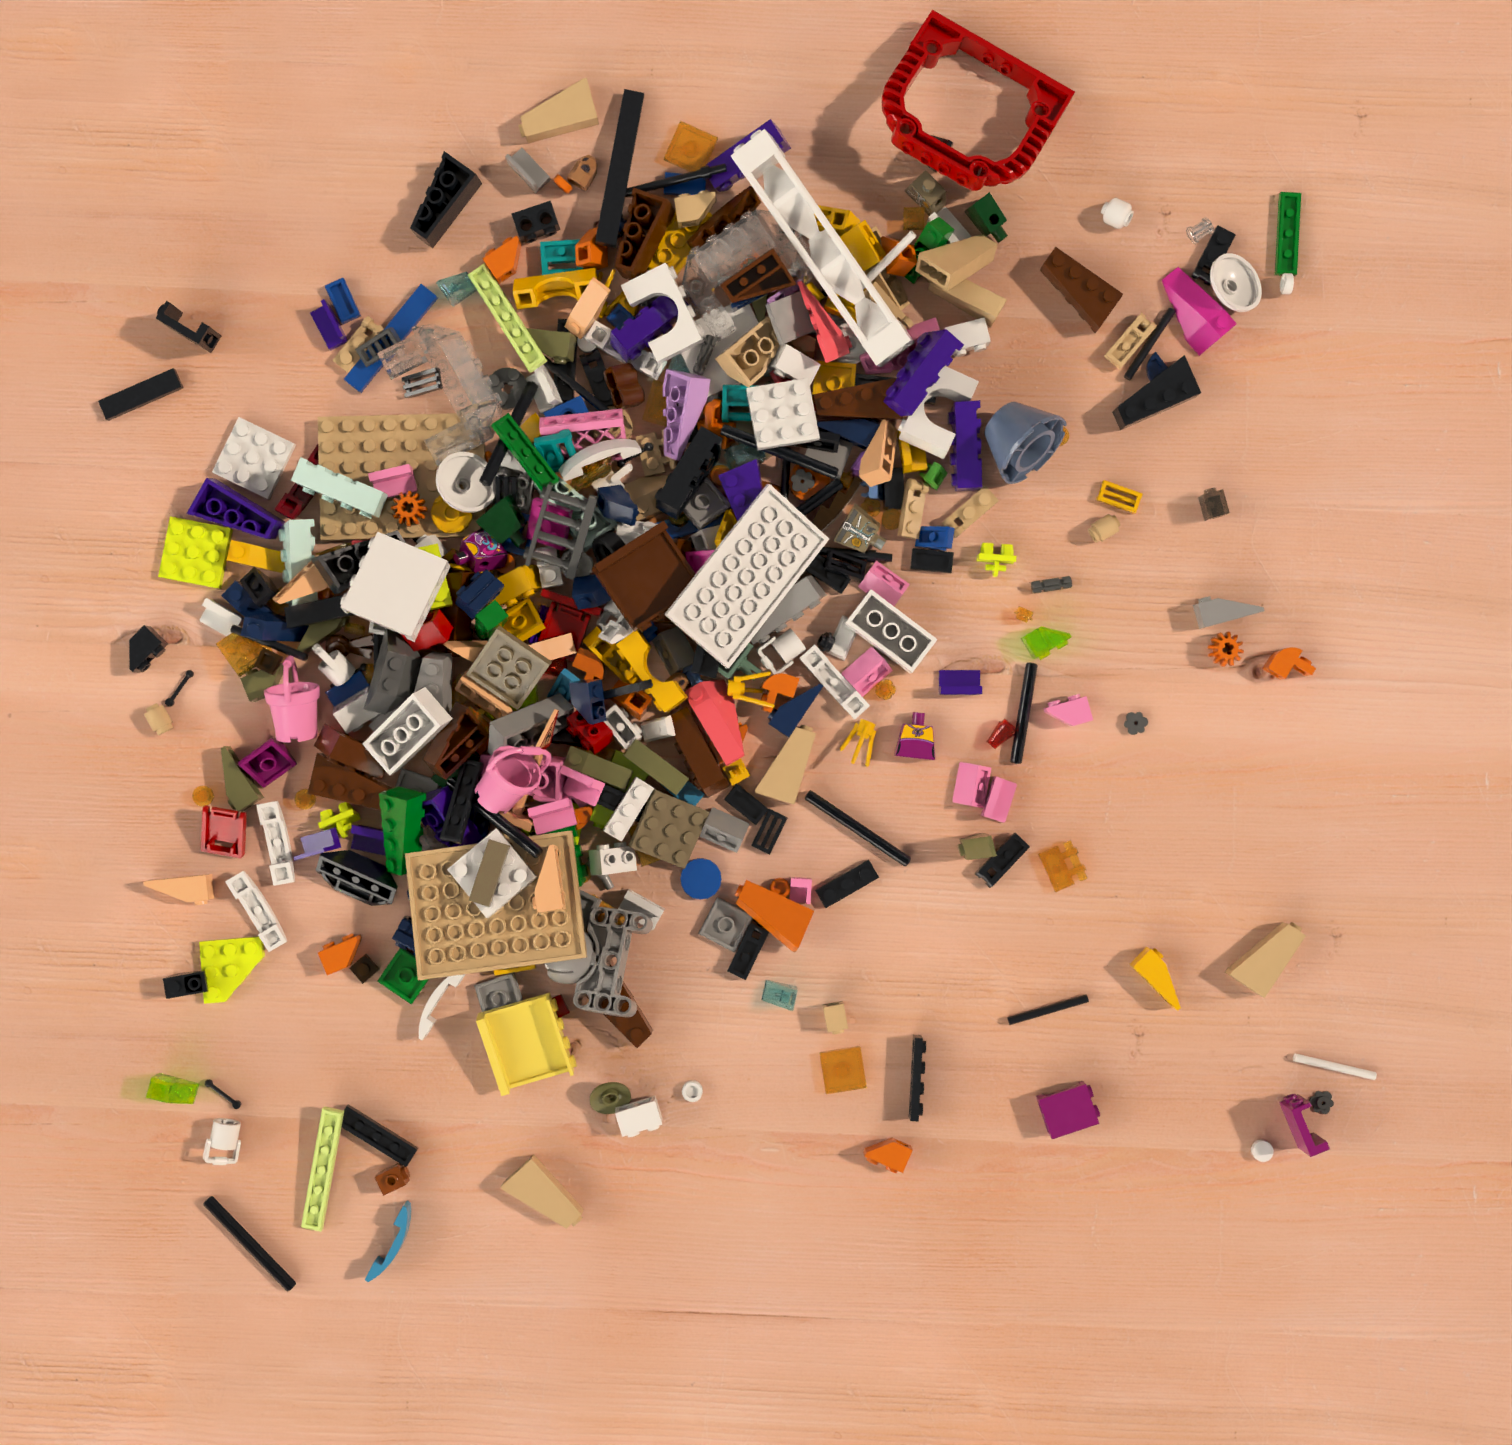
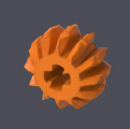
M407 491L405 497L401 492L399 493L400 500L397 498L393 499L397 506H391V510L397 511L393 514V517L395 519L399 518L398 523L401 525L406 521V525L411 527L412 520L418 525V517L425 519L421 512H426L428 509L422 506L426 501L419 499V493L412 495L411 491ZM409 504L412 507L414 506V508H411L413 510L411 513L405 511V509L407 510L406 506Z
M1220 632L1217 633V638L1212 637L1210 639L1214 645H1208L1207 648L1213 650L1208 656H1215L1214 664L1220 662L1221 667H1225L1227 663L1229 666H1233L1234 660H1241L1238 654L1244 653V650L1238 647L1243 645L1242 641L1236 642L1238 635L1231 637V632H1226L1224 635ZM1228 646L1229 650L1223 652L1222 649Z

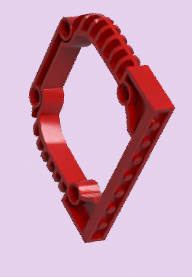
M932 10L884 87L882 93V112L885 115L887 126L893 133L891 142L895 147L902 150L905 154L916 158L921 163L930 166L940 174L956 181L959 185L972 191H978L983 186L994 187L998 184L1012 183L1029 171L1068 107L1075 91ZM960 49L1002 75L1028 88L1029 91L1026 96L1031 107L1025 117V124L1029 127V130L1018 148L1008 158L994 162L981 155L967 157L924 132L919 119L906 111L904 96L923 68H934L940 57L955 55Z

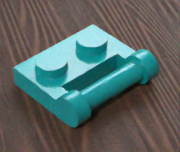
M580 239L540 242L542 275L584 269L577 266V268L549 270L548 264L576 263L575 245Z
M723 385L722 423H728V421H752L750 413L729 412V406L749 407L746 388L748 387L745 385Z
M564 429L557 434L534 438L536 449L554 472H559V468L567 461L564 459L559 447L560 443H564L569 457L576 454L571 440L572 434L569 429Z

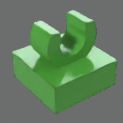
M937 462L933 464L927 463L929 471L927 474L921 472L920 476L931 488L937 490L948 473Z

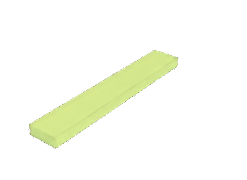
M485 263L469 273L468 277L528 371L531 373L546 363L547 359Z
M325 1106L322 1108L302 1218V1228L320 1232L323 1230L344 1110Z

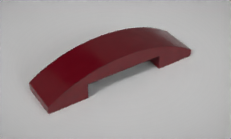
M318 444L308 458V461L314 465H319ZM295 483L289 493L284 494L275 511L291 520H295L309 504L313 495L302 491L303 487Z

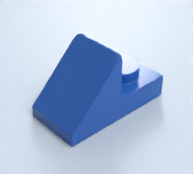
M921 526L919 539H916L915 547L940 551L952 549L955 528Z

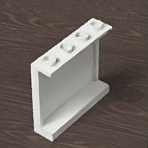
M730 304L695 321L696 325L700 323L705 333L702 336L703 340H705L708 334L717 338L715 347H712L713 351L708 364L705 365L704 374L700 375L710 379V388L707 396L708 403L715 398L720 399L719 396L723 393V385H743L729 377L715 358L758 324L750 304L733 312ZM704 342L681 353L691 374H695L693 367L697 363V357L702 345L705 344ZM769 365L764 377L770 376L769 373L774 370Z
M377 532L376 536L372 537L369 541V550L366 556H362L357 574H354L351 578V587L348 593H345L341 599V608L346 614L349 612L403 634L407 639L415 642L450 569V565L443 558Z

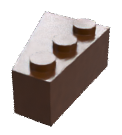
M772 248L723 282L720 287L731 304L797 284L774 248Z
M324 724L314 746L327 756L326 760L337 765L339 762L344 763L345 768L354 772L357 769L361 770V774L371 779L374 776L382 779L385 773L384 768L364 747V741L352 738L349 734L338 732L331 726Z

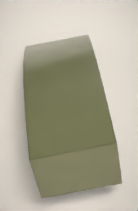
M636 738L623 754V756L675 795L680 792L689 780L688 777Z

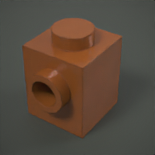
M397 1163L378 1172L375 1179L384 1196L405 1186L410 1181V1173L407 1167Z

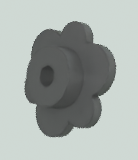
M803 469L797 470L796 475L791 477L793 482L792 489L796 492L801 490L802 493H806L808 489L813 488L815 482L811 479L812 474L805 472Z
M1133 712L1126 715L1127 721L1124 722V726L1128 728V732L1131 735H1135L1138 732L1143 733L1145 731L1144 727L1148 725V719L1143 717L1141 712L1136 714Z
M1316 1091L1315 1096L1309 1099L1313 1110L1322 1114H1328L1330 1107L1334 1105V1102L1331 1100L1332 1095L1328 1091L1323 1093Z

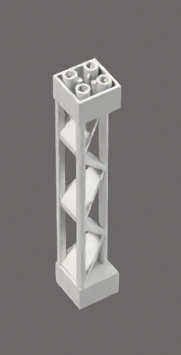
M765 129L756 131L751 135L750 141L745 145L744 143L738 145L733 150L732 159L852 329L875 365L879 367L884 366L914 344V340L903 324L893 315L785 159V154L774 138ZM777 163H780V165L782 166V168H783L784 170L778 168V167L775 166V165H776ZM762 175L764 179V190L757 181V179L760 178ZM815 215L829 236L819 231ZM791 228L809 238L811 257ZM861 282L866 287V289L868 290V292L873 297L876 303L872 302L871 300L865 297ZM836 294L855 305L857 324Z

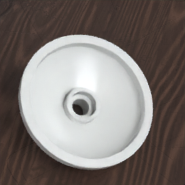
M1232 253L1223 254L1213 262L1210 280L1218 299L1225 306L1237 312H1248L1255 308L1260 302L1262 288L1259 277L1251 264L1241 256Z
M456 452L447 456L440 463L436 472V486L443 500L452 508L466 513H474L486 508L496 495L495 478L491 486H484L479 481L487 462L480 456L470 452ZM459 484L463 485L464 489H461Z

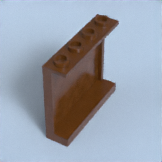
M665 521L660 522L596 563L592 568V571L634 632L639 629L643 632L652 626L651 621L658 618L660 621L665 618L664 614L696 575L666 531L668 526Z

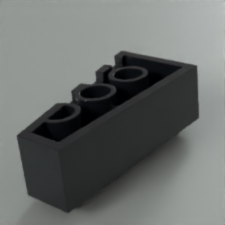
M445 151L441 157L442 161L439 168L437 167L435 170L432 184L427 188L424 202L420 204L410 227L416 237L432 249L482 185L476 173Z
M702 426L700 427L674 471L667 477L664 487L657 491L655 499L658 510L676 520L679 518L719 461L723 438Z

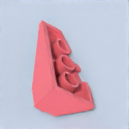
M803 281L797 282L805 306L810 313L811 323L817 332L816 337L825 362L828 363L849 354V348H852L849 336H844L842 330Z
M724 679L703 681L684 691L688 696V702L726 766L745 756L735 709V700L733 696H727V684Z

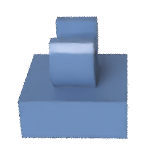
M865 481L861 483V486L869 487L867 493L861 494L862 497L875 501L883 500V483L870 487Z

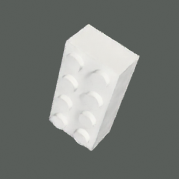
M871 589L844 623L909 673H913L937 641L934 636Z
M424 687L413 693L363 745L389 775H392L403 768L453 718L427 688Z

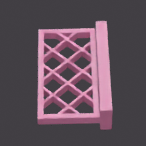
M622 409L542 417L539 422L541 436L557 434L564 429L578 433L580 435L575 442L572 440L574 448L579 451L584 449L579 445L583 438L590 441L591 445L599 443L604 435L611 440L620 439L621 437L626 439ZM620 427L621 432L617 437H614L608 432L610 428ZM596 429L601 434L594 439L587 433L590 430ZM561 449L564 459L568 460L570 458L568 452ZM618 453L597 462L621 460L622 458Z

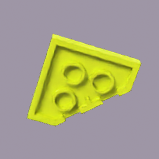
M259 936L199 942L201 971H205L208 992H203L204 1004L226 1002L256 965L265 957L264 944Z

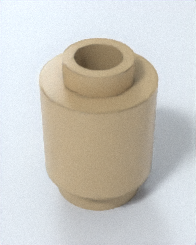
M1107 514L1091 524L1088 532L1096 543L1099 541L1103 542L1119 532V526L1121 525L1115 515Z
M156 703L146 708L147 713L144 716L154 732L161 735L173 729L171 724L173 721L163 705L159 706Z

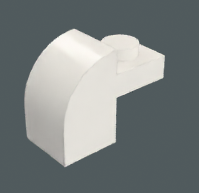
M550 546L536 548L537 552L560 558L558 549ZM536 560L543 589L563 585L560 567Z

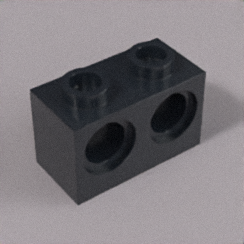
M551 200L512 213L522 243H532L538 237L544 235L546 237L553 236L557 231L561 230ZM545 217L552 218L548 224L541 223ZM524 224H532L530 230H522Z

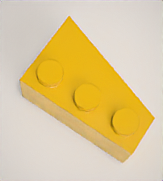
M537 564L522 565L498 577L497 579L504 584V588L494 600L502 608L505 606L510 607L517 604L518 600L531 597L536 592L542 590Z

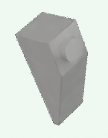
M1210 596L1198 599L1199 603L1193 605L1199 629L1264 611V607L1220 598L1211 600Z

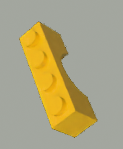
M590 268L514 279L512 291L517 310L538 307L544 300L555 296H572L578 301L591 279L595 277L598 280L596 269Z
M640 630L633 631L616 644L619 648L617 652L624 661L627 659L631 667L629 669L636 678L639 676L642 681L652 680V688L645 689V692L653 695L655 698L653 702L659 711L670 712L688 698L677 681L662 682L651 675L647 666V657L652 646Z

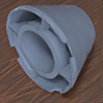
M1010 402L1001 407L987 423L984 435L1002 479L1008 484H1015L1027 479L1026 474L1033 469L1038 471L1061 444L1065 435L1063 426H1067L1066 421L1059 415L1018 402Z

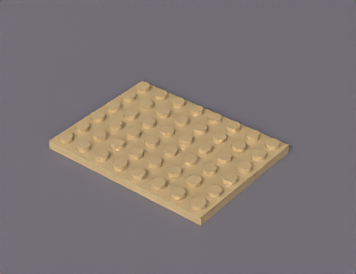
M484 413L318 417L319 465L336 474L340 473L353 479V481H359L374 488L369 480L368 473L410 464L413 468L418 489L412 495L419 493V499L426 501L422 506L428 509L426 512H421L425 519L418 517L419 524L416 525L412 520L411 527H408L406 521L402 525L398 523L399 518L395 519L393 517V514L397 511L391 510V506H397L393 499L397 498L400 500V496L386 499L379 518L372 515V518L369 519L360 515V510L355 508L352 511L340 507L341 502L334 500L333 503L321 499L322 495L319 494L320 540H369L375 537L377 532L387 534L396 530L399 531L403 539L420 538L425 534L427 536L436 535L437 538L466 537L481 529L482 527L476 523V520L487 512V507L481 511L474 512L470 525L463 532L457 534H447L439 530L432 521L431 510L435 499L440 496L436 486V472L440 463L447 456L456 452H470L485 460ZM459 484V487L464 489V486ZM407 505V510L405 509V511L411 513L413 511L411 508H414V506Z
M573 831L528 836L543 850L538 858H534L512 839H507L537 878L489 919L484 916L474 902L469 901L467 893L447 870L477 844L405 853L418 980L587 958ZM549 845H555L558 849L566 909L537 913V909L534 910L532 897H535L534 891Z

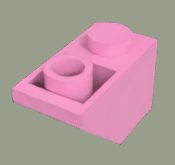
M1080 694L1067 697V702L1061 703L1060 700L1049 702V707L1043 708L1045 713L1068 726H1075L1093 720L1087 696L1080 697Z

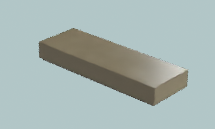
M491 839L488 840L469 901L487 907L491 906L510 845Z

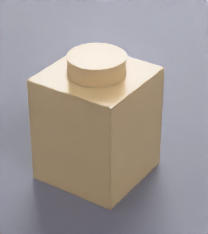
M843 1001L822 1005L827 1031L832 1032V1034L844 1033V1029H848Z

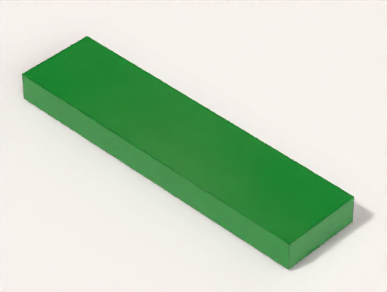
M1279 193L1275 275L1282 276L1284 273H1292L1293 276L1297 275L1301 193Z
M509 413L491 425L541 492L543 486L547 487L549 482L553 483L554 486L560 481Z

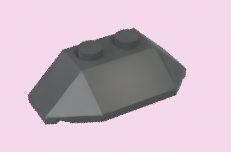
M385 629L364 706L365 710L384 715L400 707L414 693L423 660L418 651L414 652L400 633L391 629Z

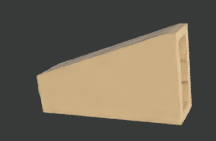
M587 78L581 79L520 117L522 124L518 126L521 136L526 137L529 144L599 125Z
M980 234L919 253L915 271L944 290L949 291L994 260L997 243Z
M929 279L927 281L930 283L929 291L976 319L985 317L986 325L989 327L993 325L1007 299L967 279L949 291L944 290Z
M801 724L800 728L796 727L756 787L755 793L795 804L816 733L812 732V727Z
M1282 922L1228 967L1225 973L1265 998L1306 935L1300 932L1302 928L1295 923L1287 924Z
M532 1155L501 1185L502 1190L566 1229L571 1224L574 1227L583 1218L581 1215L584 1209L535 1155Z

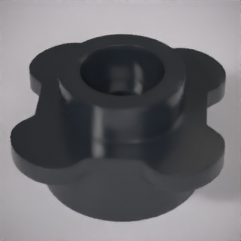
M831 632L822 634L817 642L820 651L829 652L834 645L835 637L832 636Z

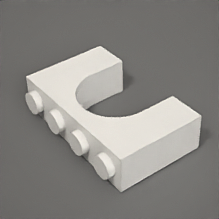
M666 263L621 285L632 307L655 296L669 297L677 306L678 319L674 328L668 333L648 342L659 364L703 343L702 336L705 335L700 323L696 325L693 319L696 316L691 304L687 306L684 300L687 295L682 285L678 287L675 281L678 276L673 266L669 267Z
M946 366L938 373L940 377L938 381L926 389L928 394L912 416H908L907 420L902 419L898 428L901 431L898 439L942 459L945 458L956 434L932 423L925 414L924 403L928 399L938 396L946 397L955 402L970 401L979 381Z

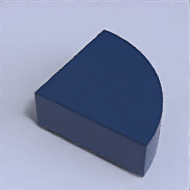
M1156 352L1149 358L1146 366V373L1150 381L1168 368Z

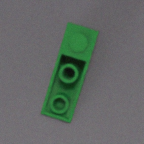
M940 217L928 222L914 244L917 260L919 253L945 245L955 229ZM916 265L904 276L913 284L921 276V274L915 271Z
M496 600L475 615V633L482 641L484 639L489 641L498 626L503 627L508 621L509 615Z

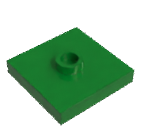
M399 948L377 982L412 1005L429 979L418 980L416 956L407 949Z

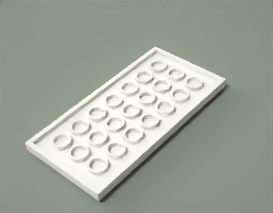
M767 484L664 615L725 668H730L829 538L772 485Z

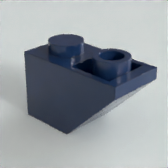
M622 485L598 488L596 506L602 515L606 518L634 526L636 516L639 513L638 507L633 503L629 493L625 491Z
M602 679L579 680L569 683L571 704L589 724L607 721Z

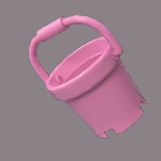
M289 655L283 662V684L268 687L264 690L266 703L270 705L276 740L279 742H291L290 739H298V742L317 737V699L320 697V687L312 682H298L296 662L294 657ZM290 667L292 668L293 682L289 683L288 677Z
M507 745L496 749L490 757L485 773L475 788V794L478 791L480 796L477 799L479 804L495 814L499 811H504L503 814L510 811L524 795L531 793L540 784L541 774L552 760L551 754L547 750L541 749V747L520 746L518 748ZM543 754L546 756V760L539 767L531 755Z

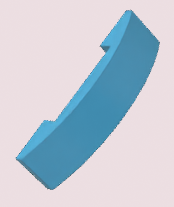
M406 1201L394 1222V1225L401 1229L386 1258L384 1259L380 1256L376 1258L365 1281L369 1282L380 1275L401 1249L410 1226L411 1202Z

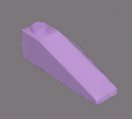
M666 369L663 384V397H666V409H663V416L667 418V427L664 429V456L680 461L707 401L710 379L696 374Z

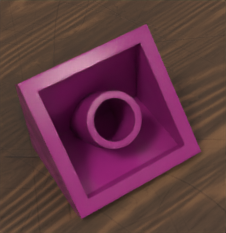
M271 738L240 760L238 765L265 788L296 766L297 762L283 742L277 741L276 738Z

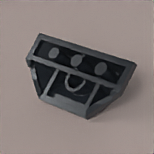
M351 850L321 853L319 856L316 871L323 876L324 880L333 889L371 906L393 903L398 886L391 873L387 872L385 865Z

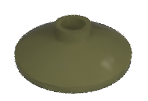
M604 1083L592 1091L589 1099L590 1105L599 1113L614 1114L616 1107L630 1103L631 1093L629 1088L622 1083Z

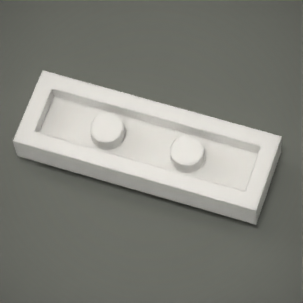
M635 777L603 831L622 842L654 790V787Z

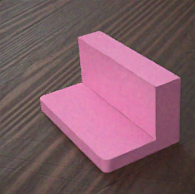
M410 464L368 473L369 480L374 488L388 495L387 499L399 496L401 492L405 495L407 491L412 493L418 491L413 468Z
M876 561L858 587L866 593L870 589L891 605L895 606L910 584Z
M870 647L841 674L863 697L893 670L886 660L873 647Z
M960 762L952 801L954 803L984 808L991 768Z
M562 765L559 773L568 777L562 792L592 806H596L605 783Z
M993 776L981 816L1004 823L1017 784Z
M569 798L527 809L529 817L533 819L537 835L577 825L572 800Z

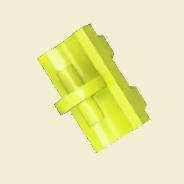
M982 543L976 561L993 563V565H985V570L992 571L993 577H997L999 571L1006 572V565H999V563L1014 564L1016 562L1017 556H1014L1012 544H1001L1000 554H993L994 543Z
M347 802L338 805L340 814L335 816L331 809L320 812L321 822L318 823L319 828L328 830L336 827L337 834H340L342 838L348 837L347 830L352 828V823L361 820L360 814Z

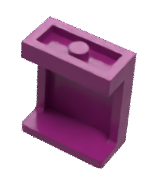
M1080 1081L1079 1085L1046 1096L1044 1093L1036 1096L1048 1135L1051 1139L1099 1124L1097 1117H1100V1112L1097 1105H1093L1091 1097H1094L1091 1086L1086 1085L1084 1081Z
M1299 1094L1285 1096L1284 1100L1279 1103L1297 1147L1310 1157L1330 1150L1328 1142L1316 1133L1310 1134L1301 1111L1312 1106L1310 1101Z

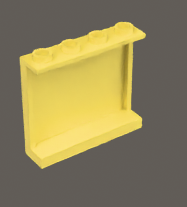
M550 992L484 1011L477 1015L476 1023L501 1096L510 1094V1088L569 1072L570 1076L574 1075V1067H577L574 1055H570V1041L568 1036L564 1037L562 1031L564 1030V1023L562 1018L557 1016L558 1005L556 999L551 998Z

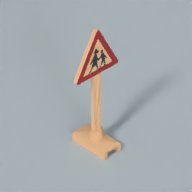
M554 709L535 747L546 749L550 746L559 710ZM543 754L533 756L538 766L541 764ZM527 794L507 813L503 814L504 811H499L498 813L513 825L530 832L531 828H534L533 819L523 813L526 807L524 804L528 797Z

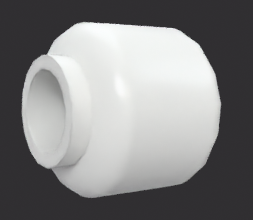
M1113 198L1110 202H1105L1101 214H1103L1105 224L1121 229L1129 225L1134 211H1132L1130 203Z

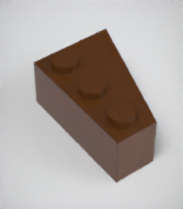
M455 702L449 713L453 719L436 735L423 757L424 762L433 773L445 780L489 738L488 732L471 710L458 702Z

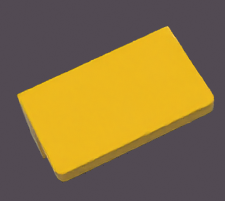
M866 220L840 236L863 271L880 262L886 256L885 251Z
M898 430L897 437L899 438L901 431ZM898 439L903 473L927 470L928 465L925 451Z

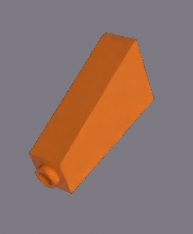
M748 880L745 881L744 885L739 884L734 895L738 897L736 904L787 948L796 952L814 910Z

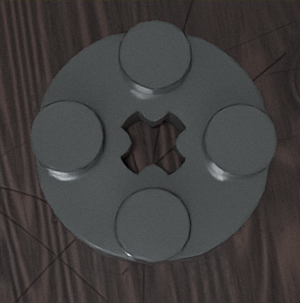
M498 369L488 377L487 395L497 407L504 410H513L527 381L517 369ZM505 384L513 386L510 394H507L505 391L502 392Z

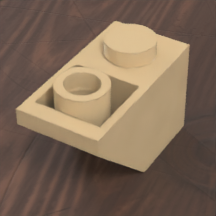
M703 190L696 195L685 193L678 195V198H674L679 229L700 225L716 203L715 192Z

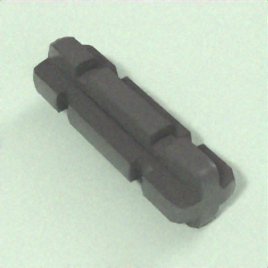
M709 334L706 335L705 344L702 345L697 357V363L693 367L695 374H704L705 365L708 364L713 351L712 347H715L717 342L716 337Z
M1070 576L1062 577V579L1052 578L1042 580V582L1040 580L1031 582L1033 593H1041L1042 590L1044 592L1061 590V587L1063 589L1072 587Z

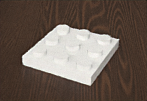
M808 378L746 388L757 450L818 441L820 439Z
M238 417L212 473L270 500L296 444Z
M497 828L447 869L470 897L488 840L491 839L510 845L491 906L487 907L475 903L488 919L537 878Z

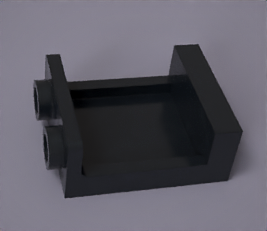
M166 301L165 304L159 307L157 320L212 353L222 337L219 333L203 322L195 333L178 322L183 312L173 304Z

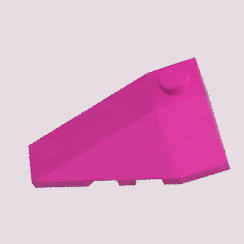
M1179 267L1162 280L1169 301L1176 311L1178 323L1180 322L1184 331L1185 340L1199 356L1237 324L1221 305Z

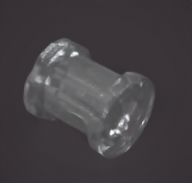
M1204 217L1195 226H1189L1186 232L1192 243L1197 244L1207 234H1213L1214 227L1211 221Z

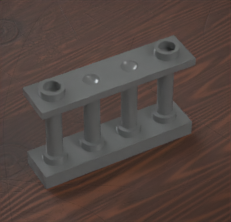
M549 482L547 487L543 486L540 498L544 500L530 547L526 546L523 558L526 559V566H529L532 559L564 568L563 571H567L566 578L574 580L598 497L590 494L588 499L580 500L551 491L553 483ZM549 499L581 508V511H584L583 519L574 520L546 511ZM543 519L575 528V531L579 532L577 540H569L540 531ZM540 539L569 548V551L573 552L571 560H563L534 551L537 540Z

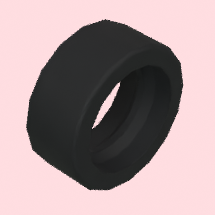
M611 531L598 536L592 543L594 556L598 562L625 546L623 540Z

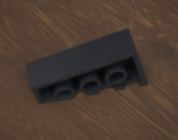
M1185 355L1112 412L1120 431L1194 399L1201 394Z
M398 530L385 534L406 543ZM370 539L311 558L334 594L341 593L350 587L352 576L357 574L360 568L359 562L362 556H366L369 550L368 544Z

